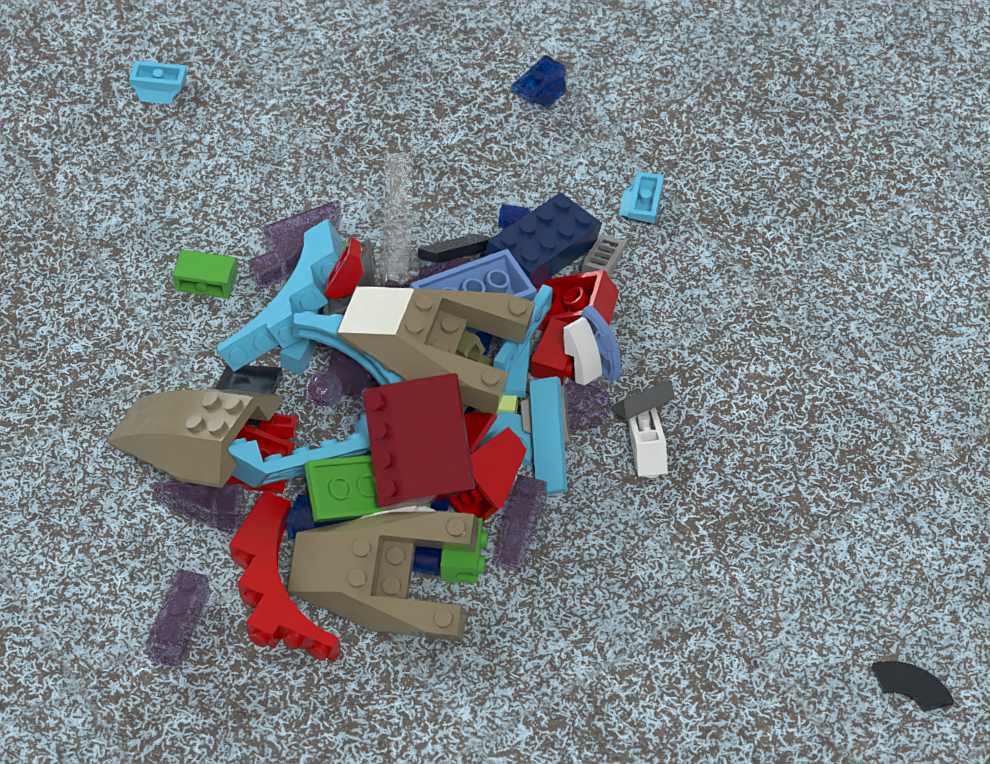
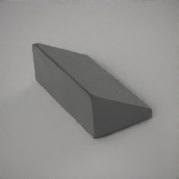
M665 381L612 405L610 407L611 411L625 419H630L669 402L675 398L672 381Z

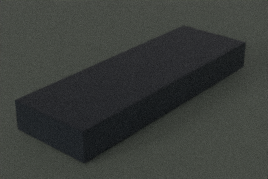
M474 233L418 248V258L441 263L486 251L488 240L493 237Z

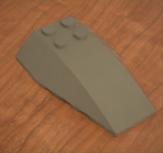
M238 389L176 390L155 393L138 398L110 435L107 443L129 456H136L139 461L145 464L150 463L156 470L162 473H169L172 478L178 481L223 488L238 466L228 452V447L249 418L269 421L284 399L282 395Z

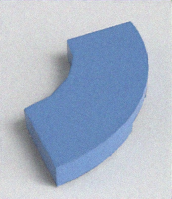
M589 305L583 308L581 317L587 319L594 334L601 359L602 376L613 383L619 378L621 370L618 345L607 322L595 308Z

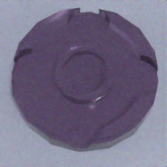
M572 381L564 385L567 397L569 428L574 430H590L597 428L606 421L610 414L611 402L608 392L600 384L591 381L586 385H582Z

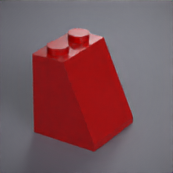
M509 426L470 455L476 490L447 498L458 513L474 514L476 518H483L484 522L503 507L527 451L519 436Z

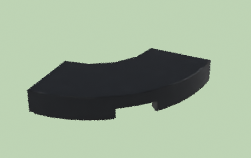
M882 661L872 663V670L882 694L897 693L907 696L915 701L923 712L953 705L954 699L949 690L930 672L905 662Z

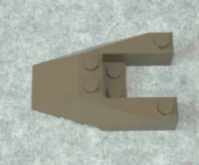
M357 286L339 326L337 336L364 355L368 353L380 361L383 368L389 372L393 370L407 381L456 373L458 374L462 404L496 415L505 392L509 372L458 356L456 352L467 326L523 344L532 320L535 302L508 293Z
M447 511L387 512L297 532L287 592L372 632L463 642L467 611L462 605L408 599L416 546L475 552L479 521L474 514Z

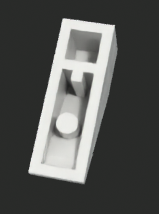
M656 407L646 411L649 413L643 412L628 419L634 463L638 477L654 478L660 474H668L666 440Z

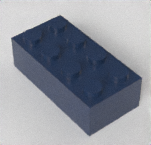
M560 192L488 240L484 257L508 249L536 288L587 253L598 239L602 222Z

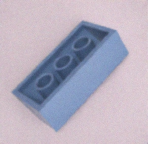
M508 249L410 284V288L508 293L530 301L534 299L537 290ZM466 327V331L470 333L478 331L477 329Z

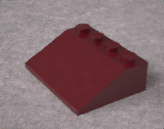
M451 373L390 383L363 392L379 508L394 510L415 505L419 507L476 490L458 374Z

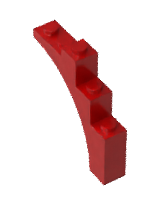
M264 490L229 544L231 558L234 563L246 569L237 583L240 598L246 605L255 608L246 622L248 637L259 647L264 648L267 645L276 649L282 639L292 649H299L301 647L310 651V654L318 660L325 661L329 659L336 662L341 654L339 638L319 628L301 613L289 598L279 576V550L283 534L293 516L291 501Z

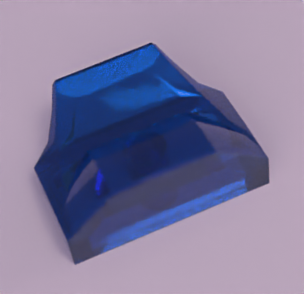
M545 55L512 84V92L532 103H538L549 108L568 91L565 83L566 66Z

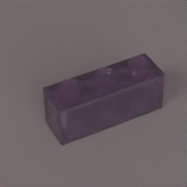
M178 568L145 643L150 662L179 669L211 594L207 575Z

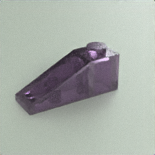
M518 474L508 501L492 565L521 572L547 502V481Z
M154 482L153 488L157 503L210 528H217L222 532H230L233 529H239L243 523L245 507L243 484H225L223 488L194 483Z

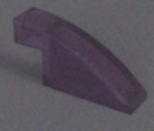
M339 200L261 227L263 243L268 253L248 260L250 277L258 291L270 287L293 274L301 258L304 246V232L326 219L330 221L335 230L338 228L342 220Z

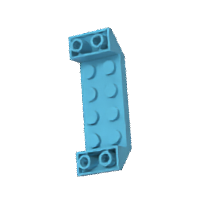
M366 413L362 414L361 419L354 425L356 434L348 436V441L338 443L337 439H332L321 443V448L310 450L309 446L301 447L292 451L293 455L282 457L281 454H274L264 458V462L256 440L249 442L246 441V438L234 440L227 449L238 465L232 476L255 488L305 475L304 464L307 461L367 456L371 452Z

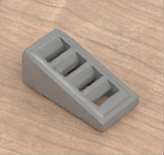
M601 234L582 264L581 273L604 270L609 278H611L627 245V241ZM607 242L617 245V248L605 245L603 243ZM601 249H602V250H606V251L612 252L613 254L607 253V252H604V251H600V250H601Z

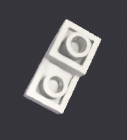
M581 317L563 328L565 354L574 356L575 383L586 385L602 375V365L592 329L587 319Z

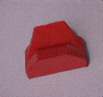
M351 238L326 280L325 296L335 300L350 295L364 274L361 258L367 248L361 246L359 240Z

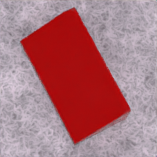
M471 412L464 415L470 455L476 451L497 419V414Z

